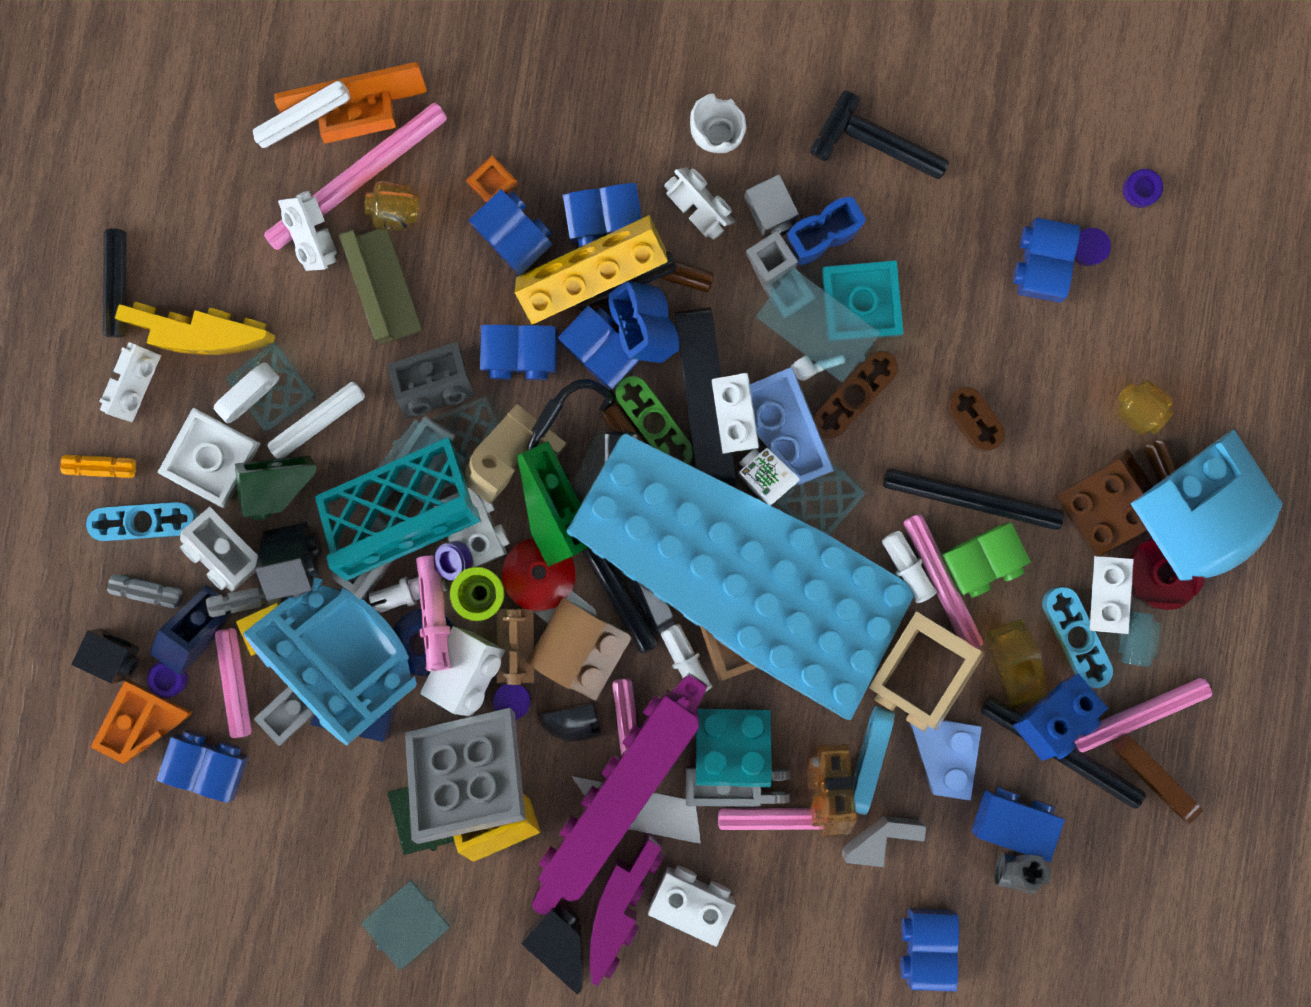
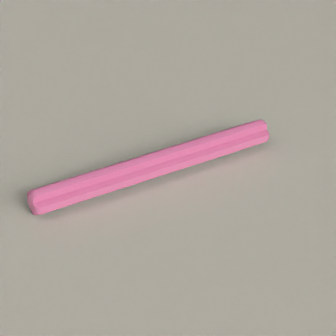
M437 103L429 105L315 193L312 197L316 196L322 215L333 209L443 124L447 117ZM282 219L264 234L266 240L276 250L281 249L293 239L290 230L285 226Z

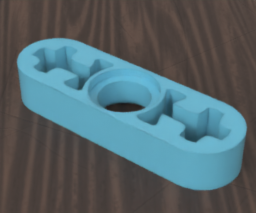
M180 502L104 507L95 509L89 514L86 528L90 536L99 541L180 536L181 531L198 517V513L192 505ZM178 509H180L181 514L188 517L187 522L181 524V529H179V525L176 523L162 524V517L178 515ZM141 511L149 513L152 518L150 529L143 533L139 532L134 526V518ZM106 514L108 520H123L124 527H110L107 529L106 535L105 529H99L98 524L100 521L105 520Z
M1051 588L1043 597L1042 607L1074 673H1079L1092 688H1101L1107 685L1112 678L1113 667L1096 632L1089 631L1090 619L1078 595L1069 588ZM1057 595L1069 599L1065 609L1071 617L1078 615V620L1068 621L1061 627L1060 621H1066L1067 619L1061 610L1053 609L1052 605L1057 603ZM1080 626L1085 630L1087 640L1083 646L1074 648L1068 641V633L1072 628ZM1094 648L1095 652L1089 653L1088 656L1093 664L1101 665L1102 667L1097 672L1098 679L1086 676L1085 672L1090 670V666L1086 658L1080 657L1077 660L1076 655L1088 653Z
M875 706L871 713L852 780V812L866 815L869 811L894 723L895 712L889 709Z

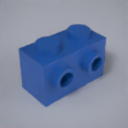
M1077 673L1060 682L1020 718L1013 727L1042 761L1054 756L1060 760L1076 748L1077 745L1073 741L1081 733L1083 736H1087L1100 726L1102 722L1099 720V717L1108 707L1081 675Z
M1001 787L997 788L996 793L985 789L971 832L979 839L1026 855L1040 856L1044 861L1051 863L1065 820L1054 813L1055 806L1033 799L1032 805L1018 801L1020 796L1018 793Z

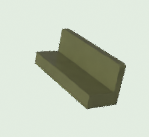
M380 228L360 236L354 230L339 234L375 341L383 345L420 332L422 327L389 230Z

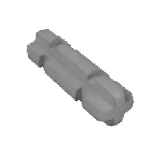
M118 574L110 577L107 586L109 594L120 597L126 595L129 599L155 605L160 603L161 606L172 609L180 606L183 596L181 589L170 586L164 588L161 584L139 579L130 580L129 577Z
M258 587L227 593L226 597H222V595L209 597L206 599V606L209 616L216 617L225 615L227 611L235 613L262 607L261 604L265 603L266 606L281 602L282 598L267 601L263 589L258 590Z

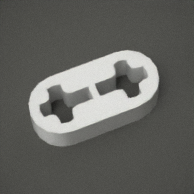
M264 362L251 370L222 396L213 409L226 423H231L264 396L278 382L280 377L267 362Z

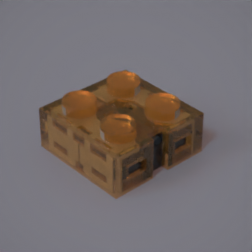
M849 744L818 746L814 758H809V767H807L808 789H815L813 804H810L812 827L819 828V837L849 836L857 821L854 792L852 789Z

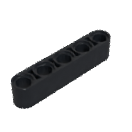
M707 307L674 312L675 325L679 337V354L695 468L730 486H736L732 452H722L712 379L721 378L712 309Z

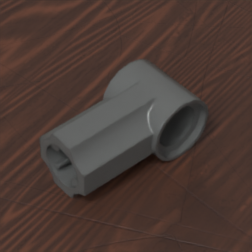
M1002 852L996 863L994 882L996 886L1033 895L1040 886L1049 883L1051 869L1045 865L1043 858L1040 856H1016Z

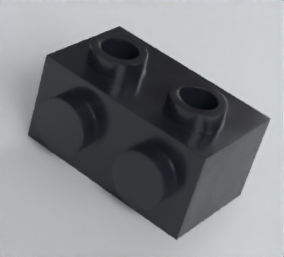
M307 522L263 532L255 570L267 601L286 596L295 598L308 591H312L314 575L319 573L317 556H321L322 549L318 535L311 534Z

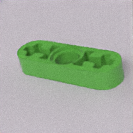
M635 376L622 379L616 388L617 401L650 446L669 454L670 449L665 442L658 447L654 441L664 438L670 429H673L677 435L671 436L670 439L675 446L678 447L683 444L686 447V450L683 452L685 460L682 462L689 464L693 457L691 443L648 385L641 378ZM629 384L632 388L637 386L642 388L639 397L644 404L649 399L654 403V406L645 408L638 418L632 413L639 410L636 403L632 399L627 402L623 400V397L626 395L624 388ZM659 413L664 417L665 427L660 433L652 434L644 428V419L648 414Z

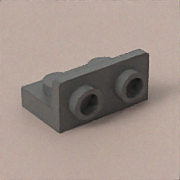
M458 342L387 364L396 402L406 418L423 416L432 410L447 405H456L465 399L475 396Z

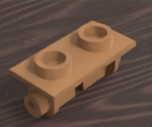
M499 609L497 611V646L503 648L505 652L501 658L500 669L497 672V683H507V685L534 683V668L526 662L534 649V611L527 609Z

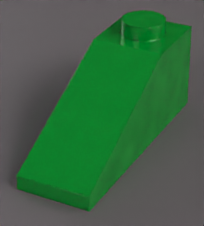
M549 441L517 455L531 535L547 566L549 567L587 549V545L574 536L571 537L567 534V529L581 504Z

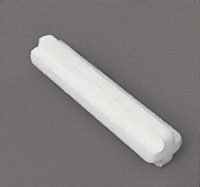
M335 81L254 128L255 142L262 148L273 145L350 100L349 89L342 81Z
M350 382L271 440L267 445L270 452L277 459L285 458L365 398L364 392L357 383Z

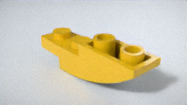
M134 302L132 308L119 304L115 319L150 330L147 344L180 353L196 355L239 353L274 343L276 337L265 330V323L249 318H244L243 324L230 320V313L214 308H209L207 314L195 310L193 318L174 312H169L168 318L155 315L156 308Z

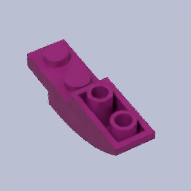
M650 833L631 865L617 858L600 895L590 945L591 983L597 987L603 977L610 979L620 961L616 955L623 944L629 946L639 929V926L635 924L637 912L627 906L629 904L632 906L637 904L645 890V886L641 882L648 871L654 874L663 860L664 854L660 852L662 841Z

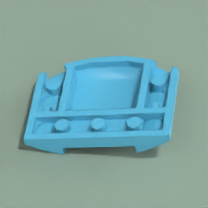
M1233 429L1130 504L1180 580H1191L1192 576L1209 578L1225 573L1252 556L1272 532L1283 503Z
M314 577L312 591H308L299 597L287 598L246 630L244 637L268 668L271 667L320 719V724L337 739L348 745L416 687L415 676L411 679L407 662L409 656L403 644L385 619L368 603L357 598L342 587L341 591L322 586L323 579Z

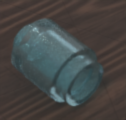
M1131 611L1129 633L1120 634L1118 653H1122L1121 663L1152 667V659H1157L1161 623L1154 622L1155 615Z

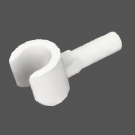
M806 355L794 362L791 367L794 369L796 377L804 381L824 369L845 364V359L843 355L813 364L810 357Z

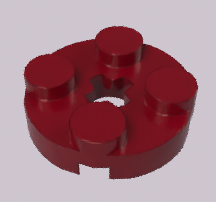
M1152 537L1137 544L1129 559H1133L1131 593L1133 597L1149 607L1162 610L1179 609L1187 605L1185 603L1189 602L1193 596H1197L1204 585L1205 577L1192 576L1191 580H1180L1175 571L1174 576L1168 577L1166 583L1161 582V577L1157 576V569L1162 567V563L1168 561ZM1168 562V563H1167L1168 568H1169V569H1173V568L1171 567V565L1169 564V562Z

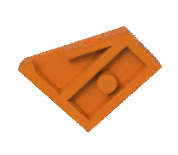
M130 679L125 680L91 748L125 764L188 719L192 711L167 698L156 695L150 689Z

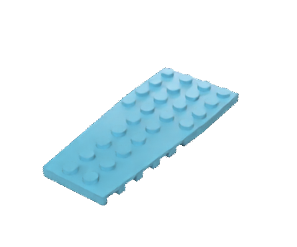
M624 434L619 438L567 529L569 536H574L590 547L596 555L602 559H607L617 566L627 577L641 583L652 591L654 596L664 603H669L684 614V617L695 625H700L714 635L715 639L746 661L846 720L852 719L914 597V594L904 580L828 534L628 434Z

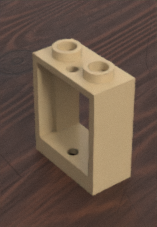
M916 611L869 689L877 693L874 700L887 709L893 711L898 706L909 713L905 720L925 732L928 726L938 730L983 658L984 653ZM918 632L923 633L965 659L931 715L885 687Z

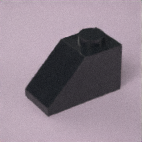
M557 904L548 914L540 916L524 934L521 944L578 995L583 988L584 982L582 926L578 923L580 918L567 905L560 907Z

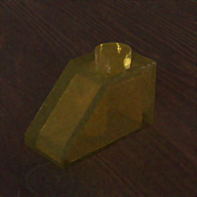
M1022 619L1000 625L996 629L986 632L991 658L1012 708L1014 709L1045 697L1047 690L1041 650Z

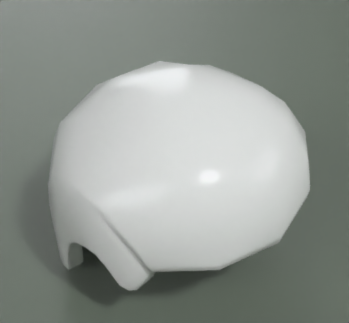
M713 93L708 94L696 101L691 111V135L696 144L702 149L713 153H727L741 144L747 129L745 115L735 105L733 99L721 100L716 98Z

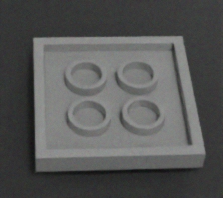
M511 708L405 732L411 835L414 842L420 844L526 820L515 712Z

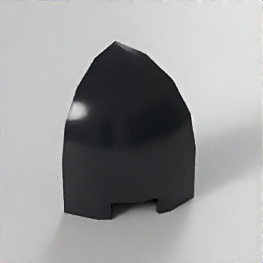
M594 700L537 713L542 727L553 737L561 740L583 741L602 736Z

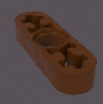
M885 351L872 353L819 408L813 418L821 438L834 439L840 436L894 379L897 374L898 365L893 355ZM874 360L879 363L884 360L888 364L885 368L888 375L885 377L880 374L870 383L877 387L873 392L865 380L858 378V374L862 372L864 378L868 377L874 370L871 362ZM858 385L864 390L865 399L861 405L853 406L845 400L844 393L848 386ZM837 399L839 405L844 410L852 413V415L848 419L845 413L841 414L835 422L838 429L835 431L830 428L825 431L821 427L824 423L821 415L823 413L826 416L832 415L839 408L832 404Z
M1124 734L1111 746L1114 752L1187 824L1190 825L1203 812L1202 808L1130 736Z

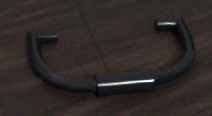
M590 379L576 380L565 386L554 399L550 398L531 429L533 434L528 443L527 450L538 446L541 437H545L563 408L561 404L573 392L585 388L596 391L605 397L599 408L603 412L612 406L616 399L615 393L601 383Z

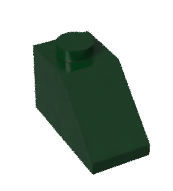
M311 456L236 463L238 501L243 517L249 516L251 519L261 520L270 518L272 513L282 512L316 473V465Z

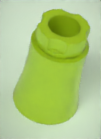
M472 567L462 571L453 580L450 588V600L453 608L459 615L468 620L481 621L490 618L499 610L503 602V584L492 571L486 568ZM477 586H483L487 590V596L484 600L477 599L478 594L474 592Z

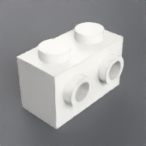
M469 487L468 491L472 503L478 509L482 522L452 534L447 538L449 542L459 541L465 544L472 554V567H479L508 554L504 546L509 545L510 542L501 524L495 526L489 513L495 510L493 503L489 504ZM455 493L440 501L446 503L459 497V493Z
M208 507L181 531L180 541L183 545L180 546V549L192 562L197 563L200 560L210 570L206 575L220 590L227 587L231 593L235 592L256 573L255 566L258 555L211 507Z
M453 626L450 631L451 634L448 635L451 669L431 671L420 694L453 714L472 717L475 711L481 707L485 697L484 693L492 677L500 669L501 658L505 650L472 631Z
M677 865L676 869L666 866L648 905V915L717 947L736 906L734 897L730 896L731 890L714 881H711L709 885L696 880L697 874L685 867Z

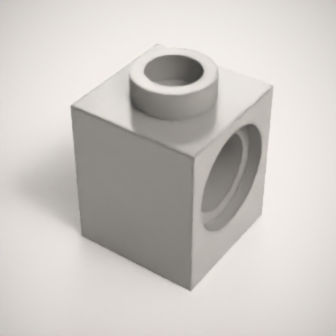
M780 174L745 192L744 200L763 238L776 231L781 236L790 231L799 213Z

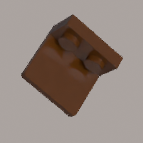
M1126 449L1117 454L1109 465L1062 491L1058 495V499L1097 556H1101L1147 531V528L1130 503L1154 486L1129 449Z

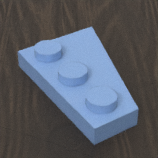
M790 367L750 384L757 435L770 451L800 479L797 483L801 485L835 471L794 369Z

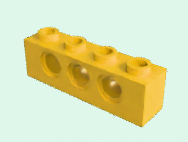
M650 215L516 277L515 294L531 324H535L667 263L666 249Z

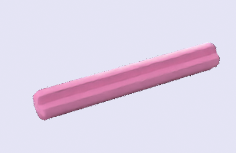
M916 514L907 518L904 521V527L919 558L923 561L922 564L934 589L937 590L938 598L957 637L975 648H979L983 645V640L923 515Z
M1198 678L1101 720L1102 723L1087 736H1083L1081 733L1073 742L1077 745V750L1082 753L1210 698L1212 696L1211 687L1206 679Z

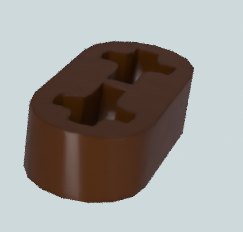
M963 387L954 391L948 398L947 410L969 443L979 451H991L998 448L1004 440L1005 430L982 395L971 387ZM959 395L964 399L972 398L973 403L970 405V409L976 417L972 418L966 410L958 411L956 406L960 404ZM977 421L985 429L990 427L994 429L995 433L991 435L992 443L987 440L979 441L978 436L982 432L976 424Z

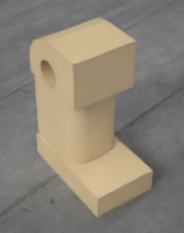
M518 404L512 408L506 417L474 450L470 462L465 469L464 478L466 484L489 504L508 485L515 471L513 468L518 463L517 455L527 451L528 443L533 434L531 429L537 421L536 418ZM548 430L545 437H541L538 445L549 441L558 459L566 442L551 430Z

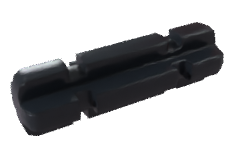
M846 90L841 93L836 103L837 107L832 109L820 131V138L817 137L811 147L810 153L815 158L822 161L828 160L834 148L833 144L836 145L851 118L849 114H853L860 100L858 96Z

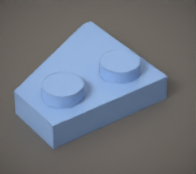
M943 720L938 730L928 726L924 732L909 723L918 746L917 750L926 771V778L931 793L938 796L971 801L982 727L975 724Z

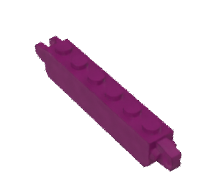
M688 673L672 691L667 689L662 697L657 694L654 695L643 712L648 716L640 728L634 725L624 738L622 744L627 747L620 758L614 755L610 758L601 772L606 777L598 789L593 785L590 787L580 802V805L585 807L577 819L571 815L561 829L559 835L563 837V840L555 849L550 845L538 863L543 868L538 878L541 885L537 889L532 901L533 911L539 913L540 916L548 914L552 908H555L562 897L567 901L579 900L698 730L700 718L697 707L707 689V684L695 675Z

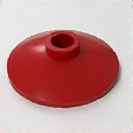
M534 538L517 544L511 549L502 566L504 589L510 599L524 609L530 611L553 609L559 605L563 597L567 599L574 587L576 572L572 557L548 567ZM537 566L543 567L546 571L545 577L540 580L535 579L531 574L533 568Z

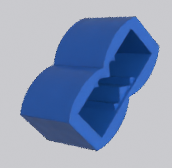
M636 183L618 184L563 195L569 237L572 243H579V247L642 219Z
M500 189L468 222L520 276L553 245L548 239L552 233L538 218L532 222L524 214L523 210L526 208V205L512 190L506 194Z
M843 197L830 203L821 215L810 216L797 222L788 232L785 243L797 259V265L809 264L820 258L828 247L840 246L853 239L866 221V218L853 197Z
M1036 217L1031 222L1030 227L1024 226L1020 239V248L1025 249L1023 263H1017L1013 275V284L1018 285L1017 295L1058 303L1067 298L1080 236L1079 225Z
M625 281L609 294L610 312L614 321L619 325L620 342L625 354L630 359L663 363L679 351L678 333L672 321L668 319L667 300L659 287Z
M587 306L558 337V342L601 383L613 391L619 382L641 360L630 359L625 354L619 334L611 327L615 323L614 320L600 307L594 311Z
M481 325L480 370L484 373H489V379L511 380V374L514 373L526 374V380H548V374H557L558 329L555 326Z
M184 730L183 735L177 734L172 736L157 781L226 803L234 800L249 757L240 753L241 747L227 742H219V745L215 746L204 742L206 736Z
M909 908L908 918H902L901 924L902 940L908 941L907 956H901L900 961L901 978L907 979V984L911 990L957 992L958 914L954 910Z

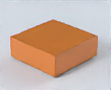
M493 155L466 180L486 203L500 189L508 194L519 185L518 181Z

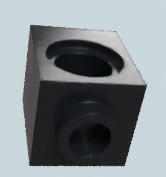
M103 629L88 630L71 665L111 684L125 681L126 678L128 679L133 675L138 666L139 658L136 656L140 647Z

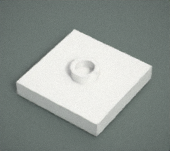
M192 408L157 473L214 504L226 508L237 489L235 464L251 462L261 443L208 414Z

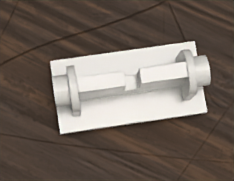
M676 169L674 172L680 179L678 180L673 176L664 185L668 190L666 195L683 213L693 204L698 208L689 219L705 237L710 236L712 240H715L724 231L720 226L721 224L728 226L736 222L730 215L732 212L731 207L721 197H713L705 188L707 185L706 180L695 169Z
M305 191L295 195L296 198L279 200L283 223L290 230L296 246V256L303 264L305 271L324 270L328 268L327 265L335 263L337 261L335 258L337 250L328 228L317 232L314 228L315 225L325 221L316 196L312 197L310 191Z
M129 342L126 348L122 347V352L114 368V372L121 374L118 381L110 378L99 402L102 403L100 410L106 414L133 422L161 355Z
M748 373L712 379L722 452L729 453L759 448Z
M1094 557L1089 631L1129 633L1133 559Z

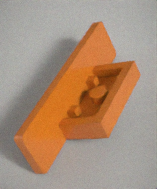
M412 62L274 94V99L279 112L282 113L335 81H342L349 89L350 100L318 118L320 135L324 144L396 128L392 100L427 92L419 63Z

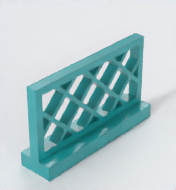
M449 437L315 496L330 554L326 555L329 569L345 581L482 522L478 509L472 503L453 441ZM446 452L448 460L441 473L428 469L434 456ZM407 468L416 470L407 488L395 484L400 471ZM424 474L437 478L429 496L416 492ZM447 482L457 487L459 497L444 503L437 499ZM373 483L382 485L373 503L361 499L367 486ZM391 489L403 493L395 511L382 507ZM412 497L424 501L425 504L419 515L412 518L404 516ZM345 498L349 501L340 518L331 515L328 504L337 499ZM357 504L370 508L361 527L348 522ZM379 512L390 516L391 519L385 530L378 533L370 531ZM345 527L357 531L352 544L340 549L338 540Z

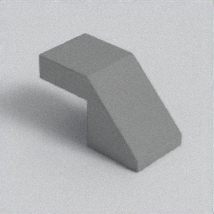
M778 231L746 250V254L765 293L783 320L816 299L796 269L797 259Z
M882 816L842 848V857L846 863L884 867L887 837L925 842L926 826L917 819Z

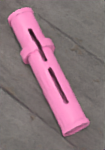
M434 555L416 558L423 619L420 638H424L426 671L451 669L447 637L451 633L450 626H446L441 574L436 568Z

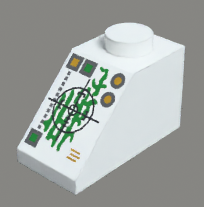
M755 448L739 462L743 469L737 475L760 501L769 506L800 480L768 448L761 453Z

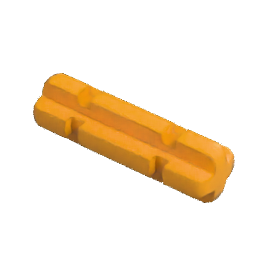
M65 454L61 458L60 470L61 473L67 475L81 474L101 477H115L116 475V477L133 478L136 474V460L133 458L118 457L116 459L115 457L85 455L81 457Z

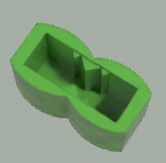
M1012 522L1000 524L941 553L960 594L969 593L971 598L991 589L989 583L1000 577H1003L1004 582L1021 576L1025 573L1023 567L1031 563Z

